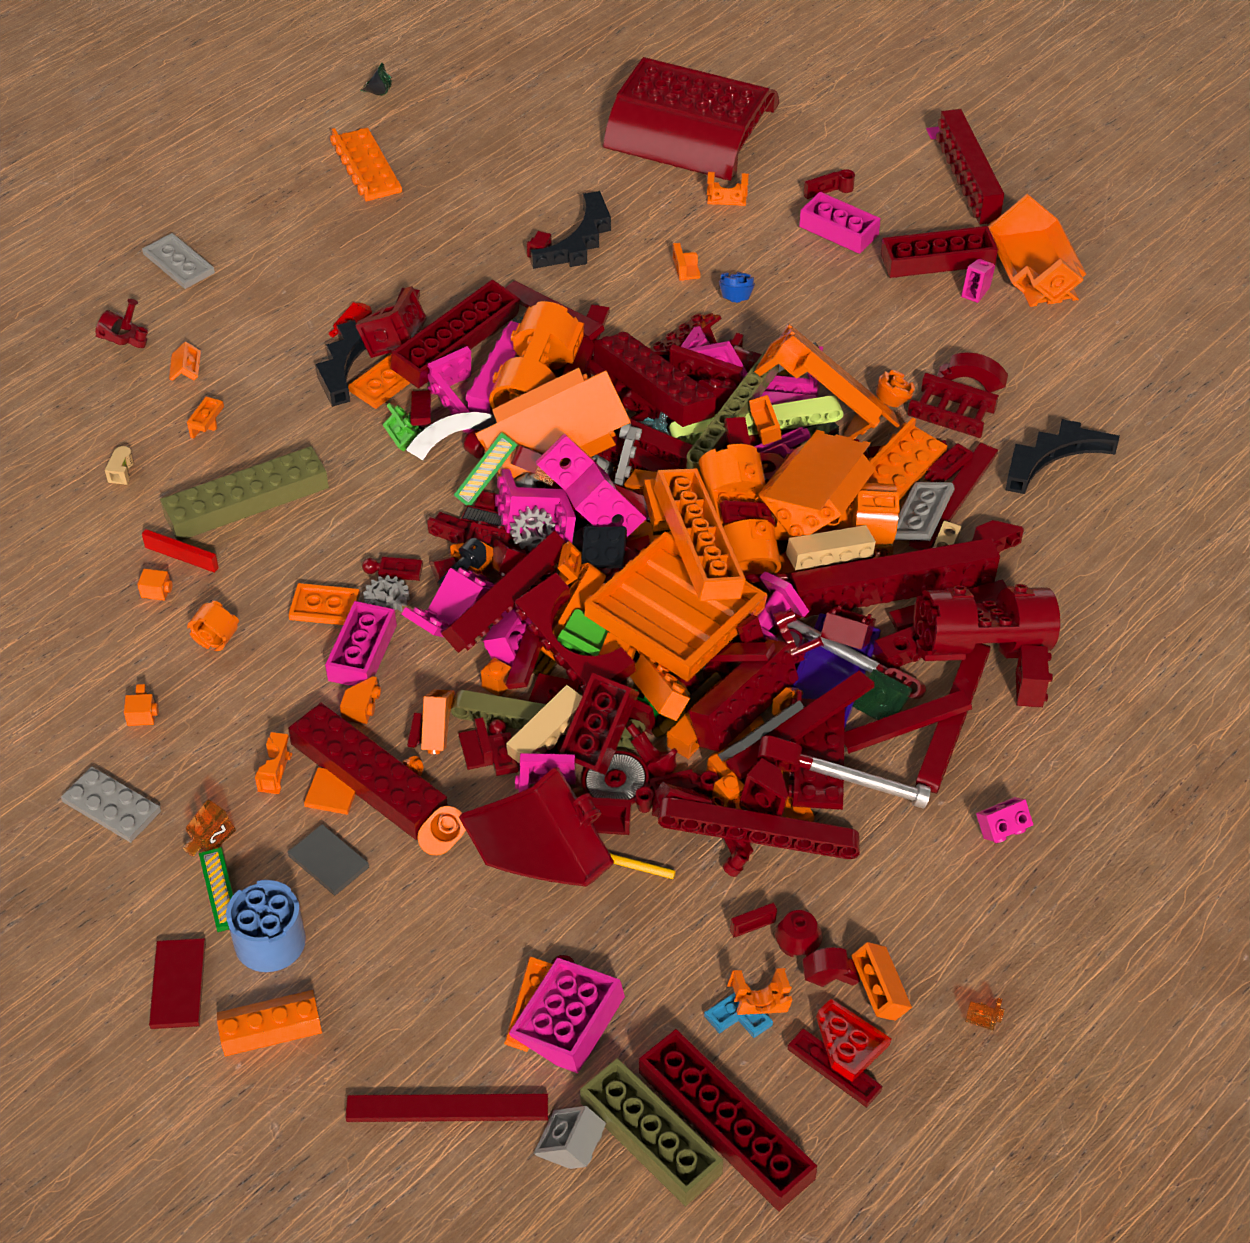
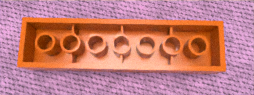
M698 469L658 470L654 492L699 601L741 599L746 579Z

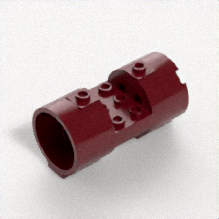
M1015 584V586H1007L1002 589L996 602L987 600L983 603H976L974 595L965 586L956 585L953 588H945V590H923V595L918 596L915 603L914 629H917L919 639L916 641L918 646L917 653L924 661L966 660V654H970L978 643H998V651L1006 659L1018 658L1021 645L1048 646V651H1051L1058 641L1060 610L1054 592L1048 587L1028 588L1025 584Z

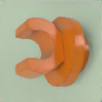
M411 756L403 760L402 763L421 776L424 766L419 757Z

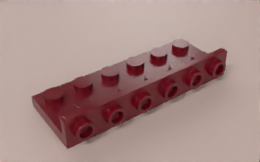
M797 690V698H792V704L800 700L804 706L803 708H805L816 699L802 698V691ZM845 708L795 742L802 747V754L844 766ZM801 767L796 772H789V780H793V784H789L788 797H793V807L843 810L844 780Z

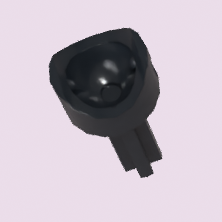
M476 538L469 539L459 548V553L462 557L451 568L458 570L461 567L467 570L472 566L479 569L486 562V546ZM448 571L437 582L438 585L441 586Z

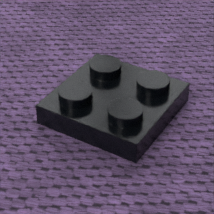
M585 527L581 564L590 563L597 569L624 568L627 539L626 527Z

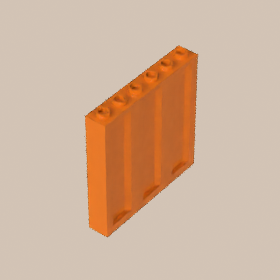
M664 532L660 537H656L646 549L643 548L636 558L629 560L620 572L617 571L613 575L612 579L607 583H603L596 593L587 597L584 603V616L688 682L739 633L737 629L739 623L751 615L757 616L765 609L767 593L745 581L741 599L699 601L673 536Z

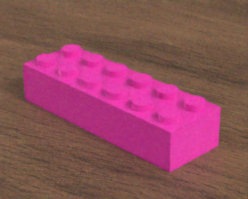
M510 321L507 328L503 329L500 340L496 341L493 352L489 353L486 364L482 365L479 376L475 377L471 390L467 391L466 401H468L467 409L469 412H483L494 415L489 401L495 384L493 383V377L495 372H498L500 366L507 360L519 357L513 349V342L511 341L512 332L517 329L519 323Z

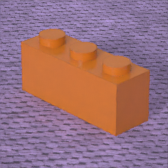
M867 942L851 955L876 1017L896 1021L912 1008L887 947Z

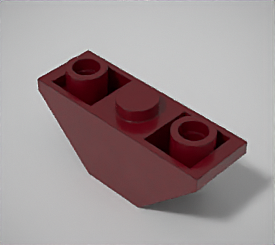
M992 520L976 527L972 541L992 538L1000 553L1022 542L1024 528Z

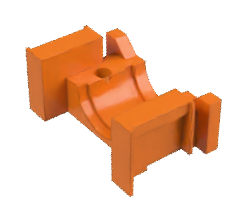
M708 172L707 204L746 206L749 174L742 173L741 183H737L735 187L723 188L719 185V182H714L715 172Z
M270 733L266 746L268 756L275 759L266 760V763L259 767L258 772H256L254 779L256 780L257 792L280 794V782L287 761L291 760L293 754L287 751L288 734Z
M776 968L771 983L759 991H752L748 987L742 970L732 971L727 987H733L736 995L734 1002H739L736 1010L737 1015L788 1012L792 1003V997L788 996L792 986H790L785 968Z

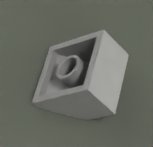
M587 1106L554 1110L534 1154L569 1169L587 1167L592 1160L594 1149L602 1137L606 1123Z

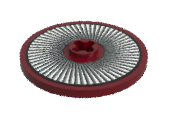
M615 751L606 775L589 768L585 769L582 778L584 793H590L592 797L630 799L632 805L636 802L635 793L637 789L649 785L647 766L643 760L632 753Z

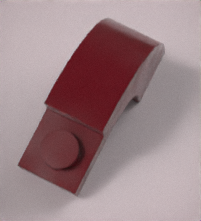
M966 352L952 355L950 363L940 366L937 376L948 380L960 377L973 378L979 381L991 393L1006 387L1008 373L998 362L990 357Z

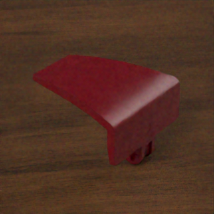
M558 767L551 769L531 788L464 812L459 816L485 865L505 872L538 880L587 887L614 864V860L592 825L601 816V811L594 806L590 793L576 798Z

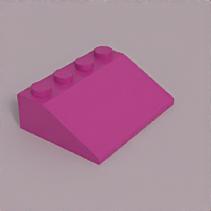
M557 958L509 1034L553 1064L579 1073L625 998L620 979Z

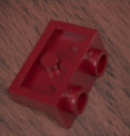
M439 512L435 519L429 517L427 520L429 534L456 544L466 542L471 526L470 522Z
M479 521L478 523H471L466 539L468 541L471 538H476L494 548L495 539L509 543L510 540H513V537L510 533L506 532L504 526L495 528L486 522Z

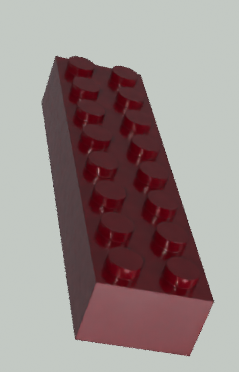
M962 109L941 111V117L938 119L939 132L936 134L937 143L941 145L942 153L945 154L947 163L950 164L952 173L957 178V184L962 188L963 196L967 198L968 206L971 207L974 218L977 219L979 225L989 224L1001 216L1004 192Z
M492 279L391 353L390 369L419 389L429 381L428 374L430 369L428 368V363L466 346L470 350L518 315L520 298Z
M619 332L616 335L605 336L594 341V362L680 426L685 427L715 417L716 396L631 336L628 332Z
M321 702L288 727L292 746L321 768L330 771L352 788L357 796L415 840L418 839V832L425 821L440 807L448 806L447 796Z
M677 1029L673 1030L639 1058V1074L778 1212L816 1180L817 1165Z

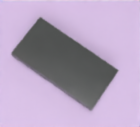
M799 700L780 711L722 751L718 756L722 761H726L745 750L802 710L803 704Z

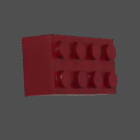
M592 673L559 754L575 755V763L606 775L639 692Z

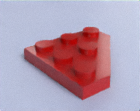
M830 999L818 1010L816 1018L831 1068L851 1082L886 1050L891 1043L892 1038L833 999Z

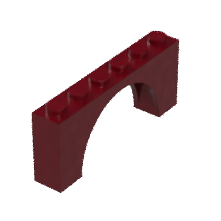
M554 573L515 601L517 617L521 621L525 620L527 622L530 632L534 636H539L540 642L546 651L551 650L559 666L563 665L567 669L566 673L573 682L576 680L580 684L579 688L583 694L592 673L621 683L636 672L635 662L622 647L604 655L585 656L569 651L558 642L553 634L554 618L560 607L571 595L569 586L557 573Z

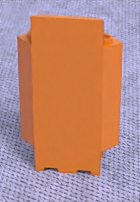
M1026 194L988 226L997 245V253L1012 284L1024 293L1030 307L1037 306L1038 303L1043 302L1054 304L1062 303V300L1065 299L1079 300L1074 288L1084 280L1083 277L1086 275V272L1059 219L1029 194Z
M791 324L787 325L780 338L770 344L754 371L759 376H762L777 364H780L796 379L806 372L811 374L856 412L843 435L852 438V440L860 434H865L868 429L875 428L880 422V415L884 416L895 427L900 426L893 410Z
M577 368L492 409L497 423L475 434L483 445L485 453L500 433L504 432L519 445L544 454L565 433L588 456L592 457L615 446L613 437L616 434L614 430L631 423L607 371L589 378L587 374L583 375L581 370ZM517 447L496 473L497 479L498 476H501L502 469H510L513 479L526 473L534 474L511 464ZM569 458L561 459L564 463H570Z
M816 430L807 442L792 451L758 495L792 537L810 535L842 516L876 470L863 454L871 442H858L850 437L837 434L835 436L825 434V431Z

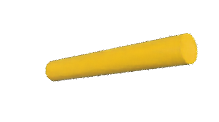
M610 853L616 865L670 879L675 877L676 870Z

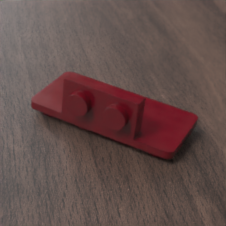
M713 313L707 315L695 314L689 322L679 325V329L668 333L665 339L654 343L651 350L658 355H670L672 344L681 347L693 328L699 326L710 345L716 344L711 326L722 318L720 315H713Z

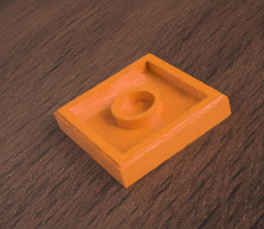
M318 767L305 798L304 806L348 815L355 797V791L327 769Z

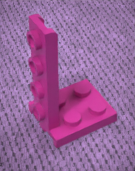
M466 346L428 363V368L430 369L428 374L430 386H428V390H431V394L439 396L442 405L450 410L451 415L469 412L450 388L453 384L471 377V350ZM466 429L463 431L464 433H469L476 429Z
M807 373V378L809 379L775 376L765 391L816 395L818 398L820 382L809 373Z
M520 753V775L515 777V789H519V792L530 788V784H536L545 774L556 767L560 769L569 785H576L575 755Z

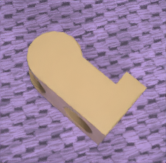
M121 446L114 450L105 468L108 483L128 484V469L134 463L130 448Z
M944 521L933 548L958 544L961 526ZM946 529H953L955 534L947 532Z

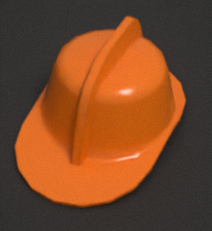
M452 806L440 807L425 821L418 832L419 846L424 852L436 856L444 854L463 836L466 829L459 819V816L462 814L459 809Z

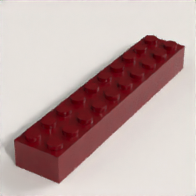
M987 538L791 573L790 584L810 611L803 617L807 618L819 615L820 613L827 614V612L839 605L843 606L842 609L850 610L853 606L854 608L868 607L870 605L922 596L923 590H945V588H953L956 585L965 586L968 589L995 582L1000 554L993 539ZM794 613L795 616H796V619H797V618H802V616H800V615Z

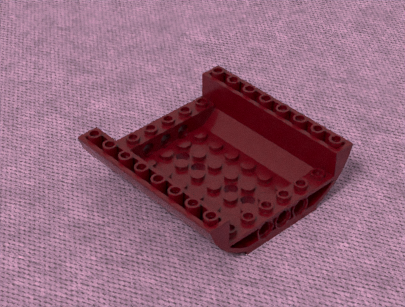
M643 57L617 93L608 119L603 148L708 175V172H715V177L731 181L737 172L738 153L764 112L774 113L779 105V96L774 89Z

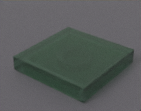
M873 669L869 678L875 682L874 688L858 698L852 707L875 720H880L901 712L912 692V688Z

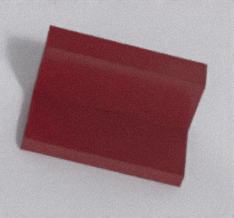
M476 718L475 730L458 733L467 770L493 765V752L484 718Z

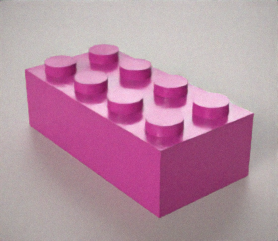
M819 192L801 209L799 227L860 254L879 236L881 218Z
M354 601L325 664L328 681L354 686L372 676L375 677L397 627L395 609Z

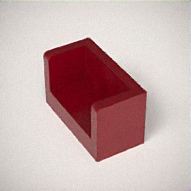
M592 797L591 801L594 806L602 813L592 823L596 832L601 834L630 835L631 800Z

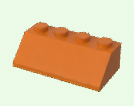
M313 990L217 1012L220 1042L225 1057L322 1033Z

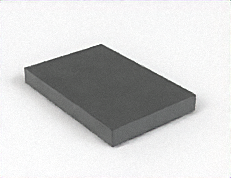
M323 824L288 851V856L334 896L369 868V863Z

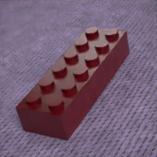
M988 226L882 238L881 257L889 278L968 269V266L977 259H982L995 265L998 252L997 245Z
M768 639L766 642H774L775 650L768 661H743L689 710L699 747L717 752L723 750L773 703L775 697L786 687H791L799 679L789 643Z

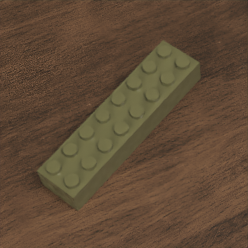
M312 446L161 498L160 501L164 517L176 540L182 541L328 489L329 485L327 472Z

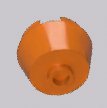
M891 370L889 373L885 371L879 377L876 395L886 405L897 408L912 398L915 386L913 382L909 384L903 379L904 374L896 370Z

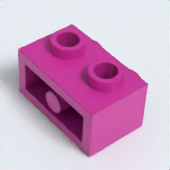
M1013 797L976 813L983 838L994 843L1005 841L1007 836L1011 834L1024 833L1026 828L1033 826L1026 799Z

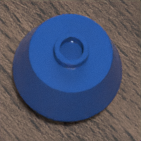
M728 272L722 273L721 280L719 281L722 297L736 303L748 300L755 286L754 277L740 272L730 276Z

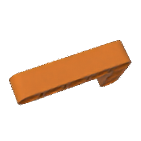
M590 563L581 564L578 578L570 583L572 584L570 587L571 597L560 607L554 618L553 634L556 639H558L562 629L564 630L574 610L579 609L585 612V600L588 596L593 595L599 590L606 578L604 573ZM542 646L540 651L555 661L551 650L546 651Z

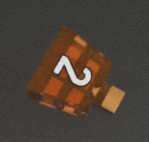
M207 799L186 826L185 830L191 839L183 849L193 857L200 849L204 851L217 849L236 829L225 810Z

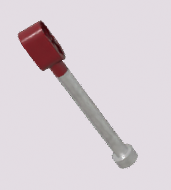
M799 620L787 624L788 629L799 631L809 641L818 638L819 635L821 636L820 631ZM821 637L824 647L821 646L822 648L883 679L886 686L913 699H920L924 696L926 692L925 684L917 678L896 668H888L844 644ZM894 675L904 682L902 684L894 682L892 676ZM913 683L918 685V690L915 694H911L909 690Z
M763 736L760 739L757 755L758 762L763 758L785 772H796L801 767L912 800L913 806L923 809L928 803L931 791L928 786L917 784L916 787H912L802 754V747L799 744L777 737Z

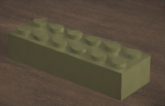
M618 1058L580 1089L581 1104L587 1106L606 1123L605 1128L685 1207L723 1174V1159Z

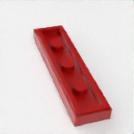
M148 529L142 532L144 546L147 549L214 573L219 568L215 553Z

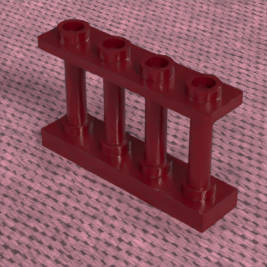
M925 373L921 391L924 393L919 401L911 400L909 402L908 416L981 438L985 424L982 422V419L986 412L995 413L999 395ZM931 395L942 398L937 407L926 404ZM949 400L960 403L956 413L945 410ZM968 406L979 409L974 419L963 416Z

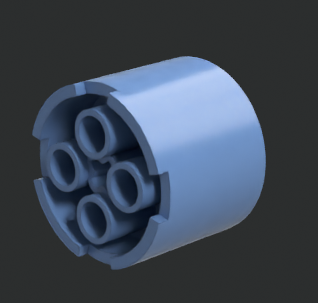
M260 880L257 881V884L249 886L242 891L239 889L232 896L227 906L226 918L235 953L241 963L255 971L274 972L284 969L295 962L304 949L306 935L299 902L292 893L291 888L278 881Z

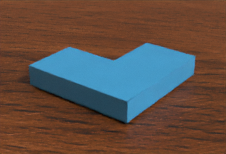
M735 992L704 1012V1017L719 1034L738 1021L753 1038L773 1026V1021L767 1014L737 1015L736 1010L739 1002H734Z

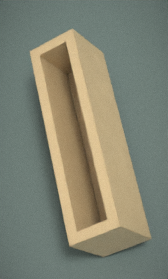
M863 525L789 538L786 554L794 569L800 570L873 557L876 541L868 527Z
M566 685L506 743L508 755L520 763V753L544 754L547 750L554 748L557 740L562 735L568 733L582 696Z

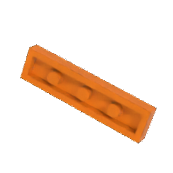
M530 956L505 1038V1045L528 1051L529 1048L511 1037L509 1032L553 964Z

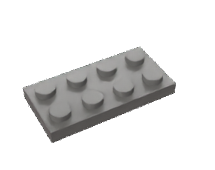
M173 233L142 248L143 254L184 289L215 273L212 265Z
M915 482L898 516L895 540L930 541L954 491L953 483Z
M91 767L61 796L63 803L130 843L161 812L160 806L94 767Z

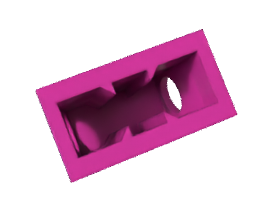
M977 259L969 265L961 297L979 303L991 286L995 265L982 259Z

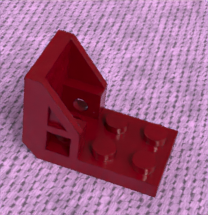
M413 286L405 288L395 305L384 307L358 321L355 326L370 358L393 352L419 333L427 317Z

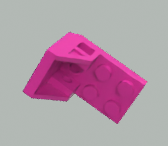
M700 326L694 327L681 345L683 348L743 367V377L747 372L730 341L710 345Z

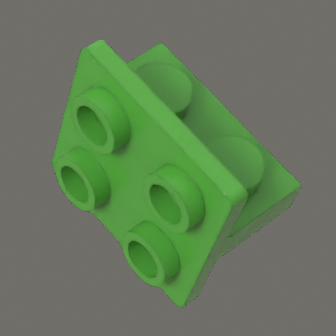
M388 403L387 407L392 415L382 425L397 447L405 451L412 439L423 428L420 425H411L410 412L407 414L399 405L394 406Z

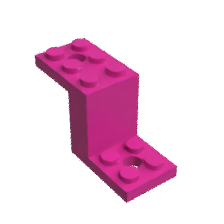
M565 433L536 461V464L565 490L574 508L594 527H626L628 537L646 519L645 515L616 489L608 474ZM569 458L570 463L567 466H560L561 459ZM617 514L622 515L621 521L617 523L612 522L613 516Z
M502 469L501 476H498L497 479L499 494L495 496V506L498 507V515L501 516V524L505 526L506 532L510 533V531L514 530L511 528L510 523H516L513 517L520 516L519 510L525 513L526 507L533 511L534 507L537 506L539 512L545 509L546 515H551V521L555 523V526L552 528L566 543L568 541L572 543L576 516L565 490L516 487L510 469ZM544 521V522H543L544 525H543V527H542L543 530H545V528H546L545 521Z
M461 567L458 570L450 568L428 610L425 609L424 611L418 607H414V609L405 607L401 615L432 635L443 637L441 633L494 584L489 581V577L481 573L477 574Z

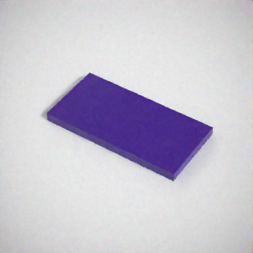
M819 614L814 629L820 632L823 629L826 618L825 614ZM873 629L870 643L862 650L851 646L848 647L872 658L875 640L879 639L881 630ZM819 646L806 652L805 660L800 661L797 669L799 679L791 687L802 690V698L818 699L860 670L864 674L867 671ZM855 701L845 707V727Z

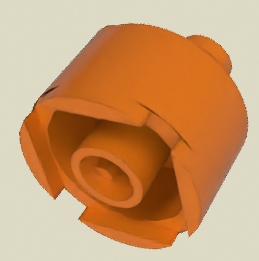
M212 601L211 603L203 604L188 623L187 629H191L190 636L202 647L209 649L211 646L216 648L214 651H221L237 631L239 619L225 610L221 603Z

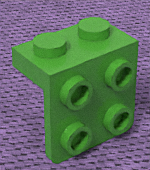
M576 609L557 640L563 647L576 654L598 656L609 631L585 617V612Z

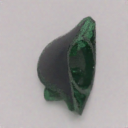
M383 63L380 64L375 74L360 91L370 92L378 96H383L392 86V77L386 72Z

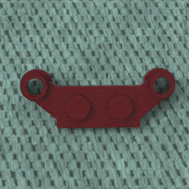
M689 769L649 779V785L637 789L635 793L638 810L642 813H647L651 810L654 792L663 781L686 789H692L696 792H702L707 797H712L714 783L719 779L718 775L713 771H706L700 775Z
M714 796L711 799L712 805L724 807V802L721 798ZM724 838L731 857L724 862L723 869L728 875L737 877L754 850L748 842Z

